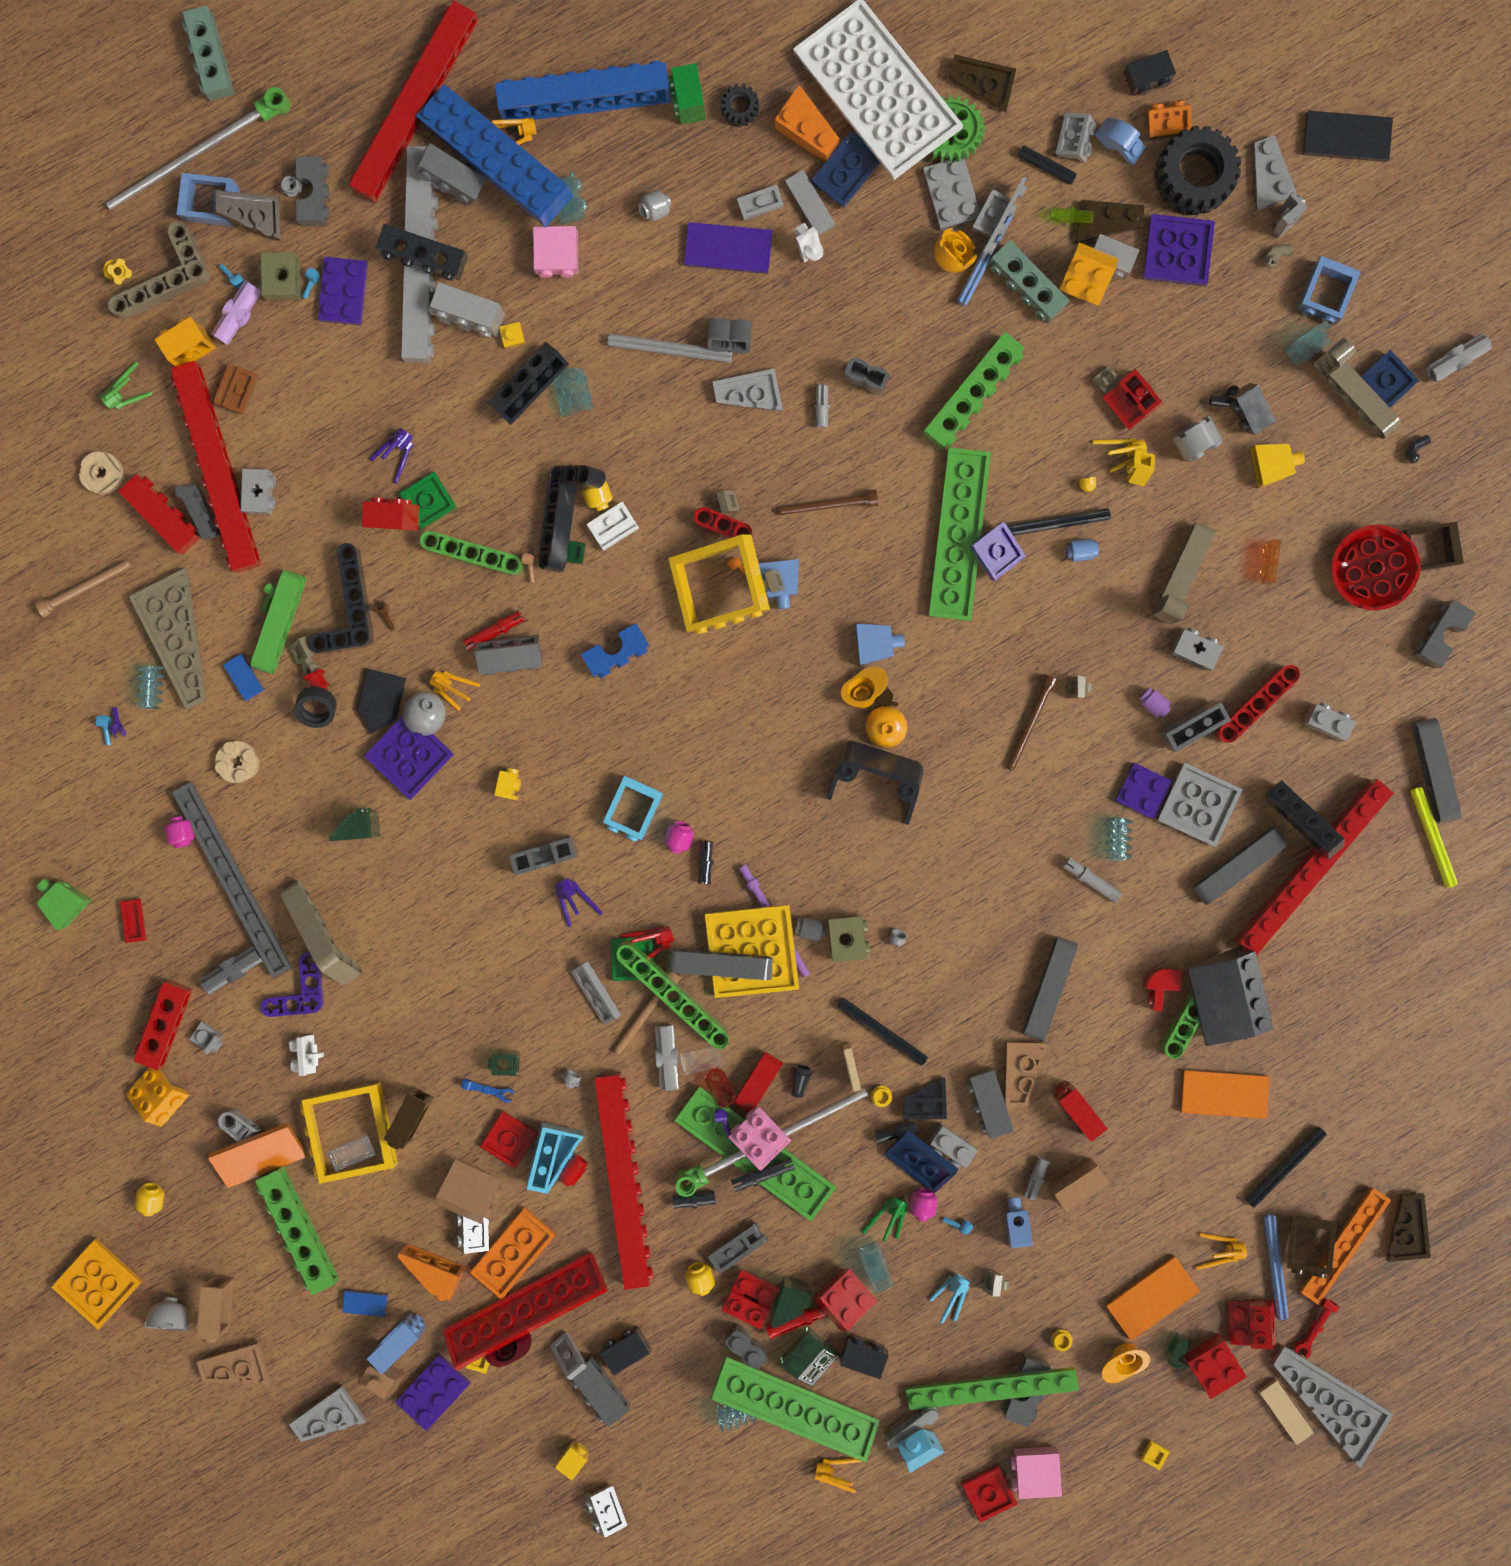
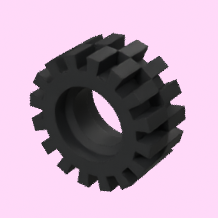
M735 84L734 88L729 86L728 91H724L723 97H721V110L723 117L725 116V121L727 123L730 121L732 126L738 124V127H742L741 124L748 126L749 122H754V117L758 115L759 99L757 93L752 91V87L746 88V84L738 87V84ZM742 98L747 101L748 108L746 111L738 113L733 110L732 103L735 99Z

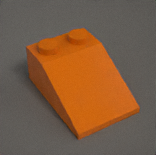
M408 1243L398 1255L400 1261L436 1299L440 1301L451 1300L458 1288L466 1266Z

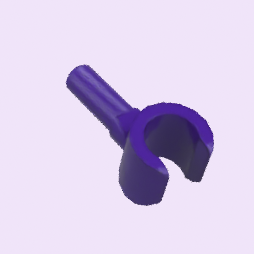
M117 707L112 708L114 724L111 725L110 730L115 738H117L116 733L118 731H121L125 737L126 730L120 723Z
M724 1109L715 1110V1122L723 1123L725 1133L729 1139L731 1133L727 1121V1112Z

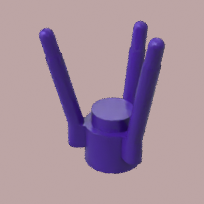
M402 428L394 432L370 457V461H373L386 449L381 456V459H385L395 446L400 450L405 448L394 479L395 484L399 481L408 454L413 447L411 443L413 437Z
M567 878L554 886L557 890L555 893L560 901L568 927H571L572 924L564 900H568L575 915L579 914L571 898L576 894L574 890L599 915L603 914L598 906L579 888L576 881L571 882Z

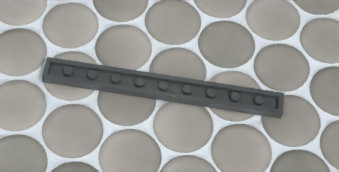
M189 782L173 791L172 794L186 820L191 821L193 832L271 977L274 978L293 968L194 783Z

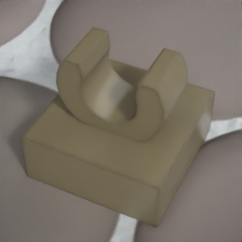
M1109 365L1096 375L1092 381L1105 396L1119 384L1121 379Z
M734 490L718 492L717 497L712 500L713 502H719L720 509L715 510L719 513H735L740 511Z
M770 570L764 573L766 580H763L765 591L770 589L771 593H779L786 590L779 570Z
M1086 676L1068 677L1067 698H1085V692H1093V683H1085Z
M986 1269L983 1291L993 1297H1000L1001 1290H1009L1010 1281L1004 1280L1003 1275L995 1270Z

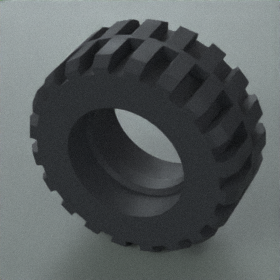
M1192 126L1189 131L1185 128L1178 135H1174L1164 147L1156 163L1157 168L1154 178L1158 179L1155 184L1157 190H1162L1161 198L1163 201L1168 199L1170 201L1168 206L1172 209L1176 206L1180 208L1179 212L1183 214L1186 211H1190L1191 215H1198L1200 211L1206 214L1212 208L1217 209L1235 189L1238 183L1237 180L1241 175V169L1238 168L1241 165V157H1236L1238 153L1236 145L1231 146L1230 142L1232 140L1229 136L1224 138L1221 135L1222 131L1218 129L1215 132L1211 131L1209 126H1204L1203 129H1199V126ZM1192 154L1205 157L1212 163L1215 169V182L1207 187H1196L1189 184L1180 173V160L1184 156Z

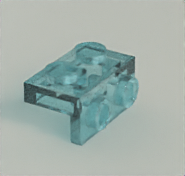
M573 367L563 370L553 381L562 417H568L582 410H592V396L589 393L584 370Z

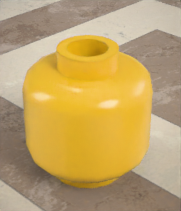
M606 481L601 488L582 489V495L588 508H596L597 511L609 507L607 503L612 500L613 496Z
M145 1183L136 1191L135 1209L144 1216H152L158 1213L163 1207L164 1190L156 1183Z
M703 1262L691 1264L685 1272L688 1289L693 1294H698L699 1296L707 1295L715 1285L710 1266Z

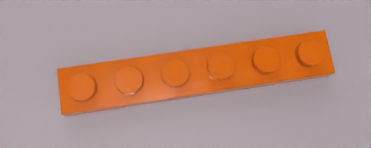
M1372 1186L1369 1188L1335 1238L1332 1275L1326 1274V1278L1313 1276V1272H1311L1299 1290L1303 1295L1316 1304H1320L1391 1199ZM1327 1251L1316 1266L1326 1268Z

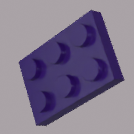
M324 257L318 314L320 322L362 326L368 269L367 261Z
M439 1354L396 1400V1403L427 1431L471 1382L461 1372L454 1369L447 1359Z

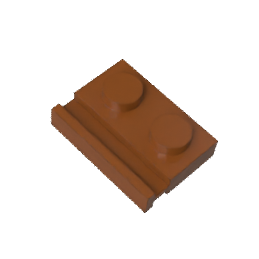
M228 363L213 403L244 415L259 375Z

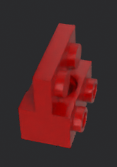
M1134 369L1117 386L1103 396V399L1128 430L1134 428L1144 418L1151 415L1164 404L1137 369ZM1128 394H1129V395L1132 397V399L1136 402V404H1137L1138 407H1136V406L1133 404V402L1128 398V396H1127Z
M741 1268L723 1302L722 1311L761 1330L779 1291V1287Z
M1229 1300L1230 1344L1251 1346V1349L1273 1350L1276 1344L1274 1300Z

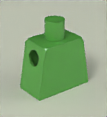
M44 879L36 886L44 894L37 902V905L56 930L65 929L92 901L91 898L65 881H58L52 885L47 879Z

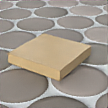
M850 1042L842 1045L852 1091H860L861 1087Z

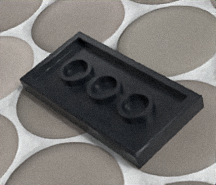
M1308 110L1306 113L1303 155L1388 162L1390 159L1393 117Z

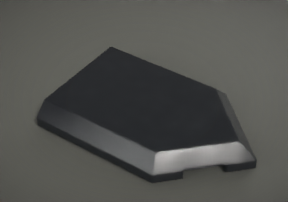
M365 668L355 710L370 734L397 719L407 678Z

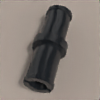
M700 841V859L697 860V864H699V884H711L712 865H714V860H712L714 841Z
M715 1191L694 1193L688 1197L681 1195L672 1196L674 1209L687 1207L697 1209V1206L716 1205Z

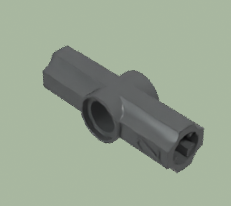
M252 946L240 955L231 957L218 966L219 968L201 978L200 982L204 991L210 995L226 984H231L246 975L247 971L262 963L263 960L256 947Z

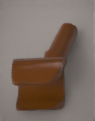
M381 600L384 604L382 610H379L376 604L373 607L376 612L383 616L388 627L392 630L395 627L388 614L389 606Z

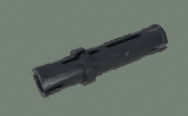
M791 1156L766 1166L761 1171L750 1170L746 1175L731 1179L732 1185L741 1182L740 1185L733 1187L735 1193L752 1185L756 1187L760 1182L795 1170L794 1164L785 1167L786 1164L793 1162Z

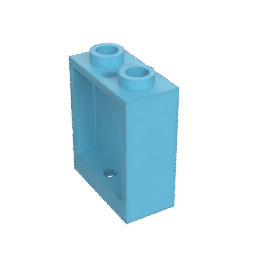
M624 776L603 823L607 824L606 828L618 833L621 830L627 833L625 837L633 841L643 840L664 793ZM626 786L654 799L640 832L611 820Z

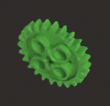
M949 95L948 100L941 96L956 117H961L965 120H960L963 124V129L952 136L953 145H949V139L932 151L933 159L941 156V162L948 158L949 163H952V159L956 157L957 161L960 162L962 155L968 159L969 152L975 154L976 147L980 148L981 140L984 139L983 132H985V125H983L984 117H980L981 110L974 111L975 103L970 106L968 105L969 99L961 102L960 96L956 100H953L952 95ZM963 137L965 138V140H959L957 138Z

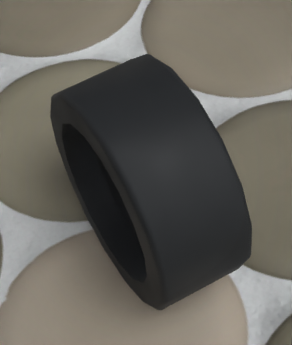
M317 686L305 688L297 695L294 708L295 716L300 723L308 727H325L334 719L337 707L336 699L325 688ZM309 700L320 701L327 706L328 712L324 714L310 713L303 707V703Z

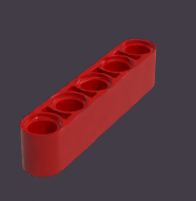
M1286 665L1278 668L1229 716L1231 721L1215 730L1216 740L1220 743H1232L1237 740L1300 678L1298 667ZM1286 669H1288L1292 674L1290 680H1287L1284 677V671ZM1270 684L1276 687L1275 695L1269 693L1268 688ZM1255 699L1261 702L1259 710H1256L1253 706ZM1240 713L1246 717V722L1243 725L1238 722V715ZM1225 728H1228L1231 732L1229 739H1225L1222 735Z

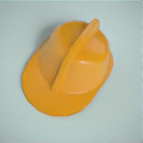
M873 666L859 672L843 685L841 689L843 701L857 708H867L872 705L876 697L888 685L886 671L880 667Z
M1121 1344L1115 1348L1111 1360L1104 1365L1101 1372L1102 1378L1108 1383L1123 1381L1145 1370L1150 1363V1356L1147 1352L1138 1349L1136 1344Z

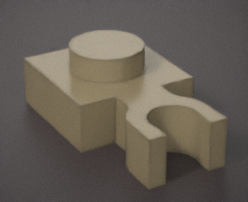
M306 637L297 639L289 646L297 664H302L305 675L319 669L312 659L315 655L310 649Z

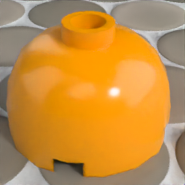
M949 228L937 239L933 249L934 257L939 267L950 273H959L974 263L977 254L974 256V243L965 233L960 230L954 232L951 231L953 228Z
M880 706L872 710L867 716L865 731L869 740L882 748H892L900 744L905 738L908 729L907 720L903 713L897 708L890 706Z

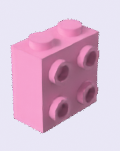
M576 226L533 227L534 271L536 275H540L541 278H551L552 275L570 278L574 274H579L578 231Z
M758 1107L757 1109H752L746 1115L747 1119L742 1124H737L730 1131L731 1135L729 1138L761 1171L792 1140Z
M1056 1446L1014 1449V1457H1011V1468L1015 1470L1016 1478H1012L1013 1492L1017 1491L1019 1499L1062 1496L1060 1459Z

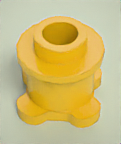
M121 258L108 260L103 266L104 276L115 284H122L125 278L132 276V271L126 267L125 261Z

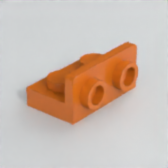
M1173 100L1171 105H1164L1162 102L1152 103L1151 107L1145 108L1149 137L1177 134L1185 128L1189 131L1192 127L1191 105L1185 103V100Z

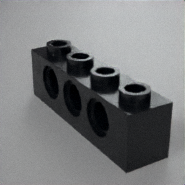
M383 224L375 247L380 257L392 261L393 258L400 260V263L404 266L413 268L414 265L420 267V270L432 275L433 272L441 274V277L448 281H453V279L460 281L468 259L464 250L387 224ZM399 244H406L403 251H396ZM419 251H426V255L423 258L416 257ZM439 258H446V262L443 265H437Z
M545 342L487 403L500 417L512 425L562 373L569 363L555 348Z
M1282 780L1266 793L1267 803L1328 860L1345 846L1344 838Z

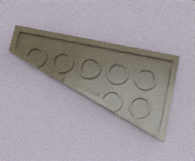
M184 568L132 594L129 598L185 709L189 710L207 701L189 574L188 569Z

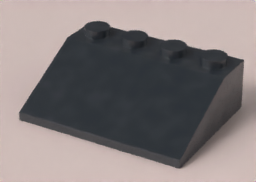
M1241 945L1186 968L1206 1046L1252 1038L1274 1029L1255 951Z

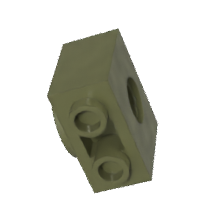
M295 252L261 253V260H258V270L261 273V281L258 284L259 293L267 301L301 300L300 257ZM282 273H287L286 279L279 280V276Z
M862 915L828 918L832 961L841 962L867 959L866 954L870 953L869 941H865L864 933L868 932L867 919L863 920ZM843 933H848L851 936V941L848 944H842L839 941V937Z

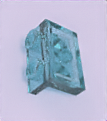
M574 172L569 173L570 177L561 179L569 186L573 194L571 200L559 212L562 225L586 219L584 211H588L585 198L581 199L579 191L583 190L580 177L575 178Z
M1327 320L1284 350L1295 367L1331 344L1330 339L1325 333L1331 328Z

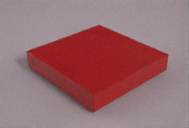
M502 1110L480 1147L516 1169L538 1134V1131Z
M999 1464L961 1482L980 1523L1018 1505Z

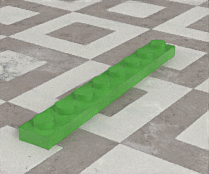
M1075 1367L906 1387L910 1410L1079 1391Z

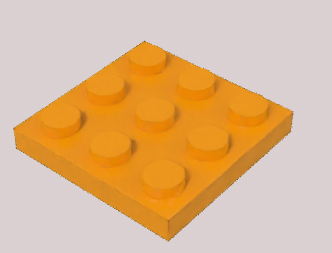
M96 1238L51 1288L99 1330L143 1280Z

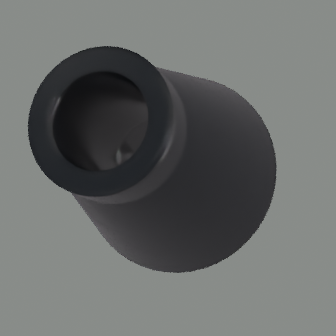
M801 1064L794 1065V1069L791 1070L792 1096L798 1098L804 1096L812 1076L810 1067Z

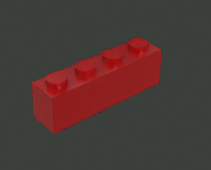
M135 474L118 492L177 553L184 555L201 538L197 533V527L192 522H186L182 518L184 515L182 511L176 506L172 507L168 503L169 498L162 491L157 492L153 488L155 484L149 477Z

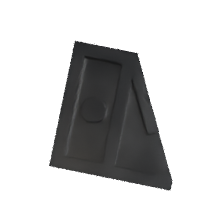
M941 1078L903 1098L904 1120L947 1119L946 1078Z

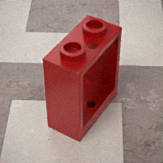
M1064 1082L1055 1089L1056 1093L1053 1096L1090 1142L1108 1130L1083 1096L1070 1082L1067 1084Z

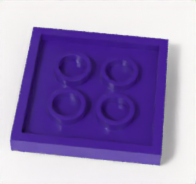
M1151 214L1143 279L1207 286L1215 221Z
M401 717L364 757L409 800H412L455 754L434 734L425 736L421 733L410 731Z

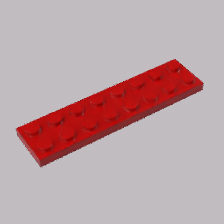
M590 1252L442 1330L454 1369L459 1370L607 1292L608 1288L595 1254Z

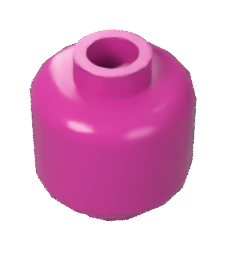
M182 816L169 819L170 823L164 826L167 843L174 846V849L191 845V841L195 838L191 821L183 820Z
M674 821V823L668 825L664 843L669 847V851L680 854L681 851L690 849L694 836V831L690 828V824L683 821Z
M917 1188L916 1191L911 1193L909 1212L918 1221H928V1218H932L936 1214L938 1197L931 1189Z

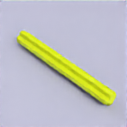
M1422 787L1413 788L1410 792L1446 888L1454 887L1458 882Z

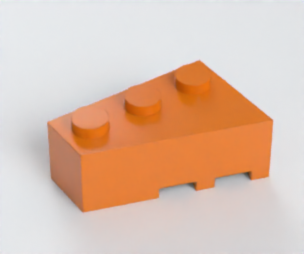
M798 85L775 118V129L825 163L838 148L839 137L801 86Z

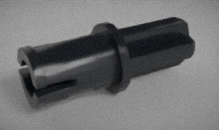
M909 1121L898 1125L892 1124L891 1127L874 1131L877 1143L880 1144L893 1139L897 1140L907 1130L914 1134L917 1132V1127L914 1121Z

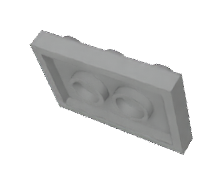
M964 156L961 157L960 162L955 158L952 159V163H949L948 160L923 168V174L940 231L977 220L980 210Z

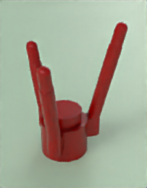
M670 926L621 934L622 938L641 936L631 939V943L655 938L657 945L661 944L662 946L647 955L650 959L661 951L670 948L669 943L674 942Z

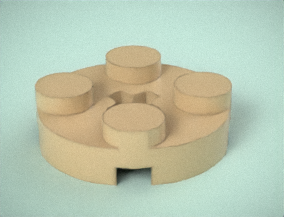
M92 452L82 460L80 465L81 473H79L81 483L89 491L100 495L114 492L125 478L121 462L114 455L106 452ZM99 468L102 470L106 469L104 477H97Z
M242 741L225 743L216 755V772L224 780L231 783H242L250 780L259 769L260 762L255 752L256 750L250 744ZM239 756L242 765L235 768L232 761L233 758L236 759Z

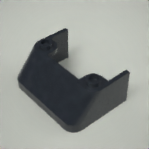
M856 741L847 742L842 748L826 799H832L837 780L851 782L857 777L859 769L900 781L897 790L898 796L901 800L909 802L903 824L909 825L924 773L921 763Z

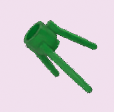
M892 1196L891 1200L887 1198L884 1205L862 1230V1233L865 1234L883 1212L889 1208L887 1212L892 1217L882 1241L886 1242L896 1218H899L895 1233V1239H898L904 1216L908 1210L906 1208L908 1203L896 1196Z

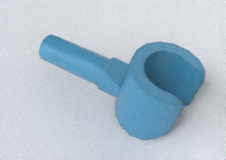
M223 264L219 266L235 288L242 286L244 279L240 273L233 276Z
M309 268L305 273V277L309 279V282L302 297L306 299L313 285L321 279L320 274L313 268Z
M101 715L97 716L96 725L103 727L105 744L111 745L109 728L111 727L112 719L109 716Z
M946 1217L942 1221L954 1226L963 1234H969L973 1229V1224L964 1219L962 1224Z

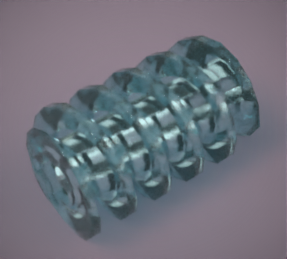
M143 666L136 669L137 672L142 674L136 677V680L142 682V684L136 685V689L142 691L135 694V697L141 699V701L135 702L136 706L144 709H163L157 706L158 703L163 702L162 699L157 698V695L163 694V691L157 689V687L164 685L163 682L158 681V678L164 677V674L159 673L158 670L164 669V667Z
M1106 818L1112 821L1106 824V827L1112 829V831L1105 833V835L1112 839L1105 842V844L1111 846L1110 849L1105 850L1106 853L1111 854V857L1105 858V860L1126 861V859L1132 858L1133 855L1127 853V851L1133 849V846L1127 844V842L1132 841L1133 838L1127 836V834L1133 832V829L1127 827V825L1132 824L1133 820L1128 818Z
M717 1405L716 1416L722 1433L724 1432V1426L728 1431H731L732 1423L736 1428H739L740 1421L743 1425H748V1418L752 1423L756 1422V1418L727 1406L723 1410L720 1405Z

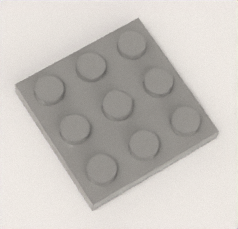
M1183 763L1158 815L1157 821L1216 847L1243 789L1187 763Z

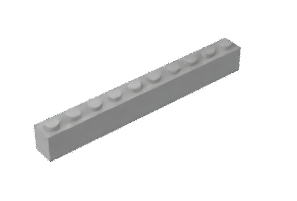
M407 146L405 231L437 241V239H434V231L438 229V220L435 218V210H438V197L435 196V189L438 188L437 185L421 179L418 173L414 172L426 147ZM419 251L416 257L423 258L426 255V251ZM414 265L413 268L404 266L401 358L405 363H431V357H434V344H431V336L435 335L432 315L435 313L430 305L432 294H435L436 282L433 281V274H427L421 271L420 267Z

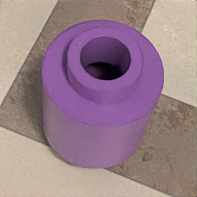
M1151 687L1138 699L1142 702L1141 705L1155 718L1159 716L1163 718L1171 709L1169 707L1171 702L1159 691L1153 690Z

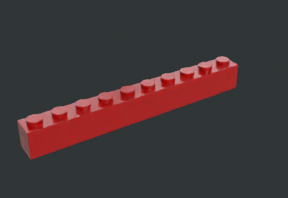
M454 0L450 6L448 5L445 8L442 21L435 26L432 34L433 37L430 42L424 45L420 60L414 63L411 76L403 82L402 92L398 98L396 97L393 100L389 115L383 118L380 131L372 137L371 147L367 153L362 155L358 170L354 171L350 177L349 186L357 194L376 204L421 124L416 115L442 87L479 20L474 11Z
M196 361L172 367L170 379L174 388H177L178 395L176 399L185 414L182 418L191 434L189 442L197 453L195 461L203 473V476H201L202 484L205 489H208V504L211 509H214L215 516L213 520L216 528L220 529L222 535L219 537L223 549H226L228 555L226 563L229 569L237 573L260 567L262 563L247 514L241 512V494L202 367Z
M1370 779L1331 825L1344 838L1345 846L1329 860L1313 846L1233 941L1239 946L1242 945L1255 951L1257 956L1394 792L1378 779Z
M621 1072L597 1075L594 1081L624 1290L649 1287L651 1279H654L653 1267L648 1264V1258H651L650 1246L645 1243V1237H648L647 1225L642 1222V1216H645L644 1204L640 1203L639 1195H642L641 1183L637 1182L636 1174H639L638 1162H634L633 1153H636L635 1141H631L630 1132H633L632 1120H628L627 1111H630L629 1099H625L624 1090H627V1082L625 1077L622 1078Z

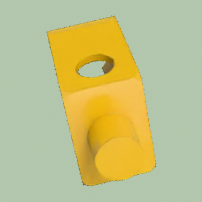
M1289 444L1255 445L1250 449L1258 488L1294 475L1295 466L1305 463L1303 452L1292 453Z

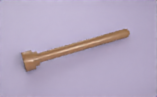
M127 560L51 600L42 599L36 602L35 606L40 615L45 618L52 614V611L55 610L54 607L130 568L131 563Z
M668 969L665 971L678 984L682 976L679 973L669 972ZM655 993L614 1048L616 1054L622 1053L661 1000Z

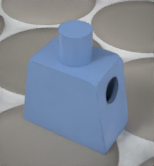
M799 559L759 564L763 580H766L765 572L779 570L786 590L779 593H771V590L768 589L766 590V595L768 599L776 598L778 610L789 609V596H797Z
M856 624L855 626L859 666L891 658L894 656L893 648L905 647L904 634L892 635L891 626Z
M1020 1197L1008 1198L1009 1211H1004L1007 1246L1010 1248L1033 1246L1028 1210L1022 1209ZM1019 1216L1020 1223L1014 1225L1013 1219Z

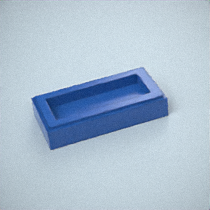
M243 654L223 665L245 701L265 691Z
M345 1290L342 1313L385 1317L388 1294Z

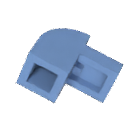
M1106 118L1095 134L1106 149L1118 150L1128 164L1134 165L1146 148L1138 138L1140 133L1130 124L1119 119Z

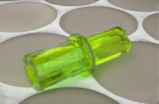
M1052 207L1050 218L1051 221L1069 222V224H1073V222L1093 223L1094 212L1075 210V207Z

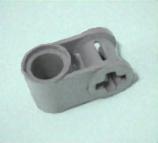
M235 1108L228 1109L218 1119L219 1127L236 1142L250 1138L261 1131V1128L254 1121ZM227 1115H230L234 1118V1124H230L227 1122Z

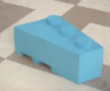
M541 1122L526 1180L527 1190L548 1194L562 1172L563 1167L573 1155L577 1145L582 1141L584 1137L583 1131Z

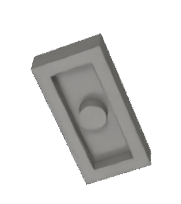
M777 185L737 198L744 221L784 207Z
M567 1332L550 1345L566 1378L572 1380L587 1367L571 1335Z

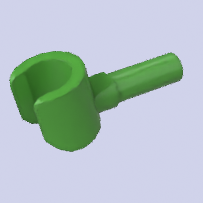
M273 583L267 584L263 590L268 594L261 609L263 613H266L277 587Z

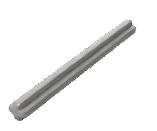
M609 334L607 344L613 347L727 363L732 361L731 351L714 352L708 350V347L618 334Z

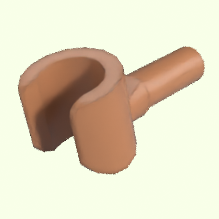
M523 553L522 564L528 565L529 583H535L533 571L535 556L530 553Z

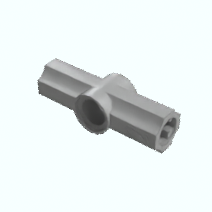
M1482 333L1464 345L1457 346L1444 354V357L1426 367L1428 377L1436 383L1452 372L1459 371L1472 363V360L1492 349L1491 341L1488 336Z
M669 1024L655 1026L657 1044L655 1055L656 1066L659 1068L660 1090L670 1091L679 1089L677 1073L678 1051L677 1047H675L674 1026Z

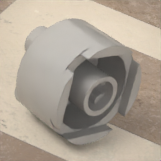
M1209 415L1202 418L1203 421L1200 423L1194 422L1172 437L1184 460L1188 462L1195 461L1205 455L1204 450H1212L1223 443L1221 440L1222 436Z

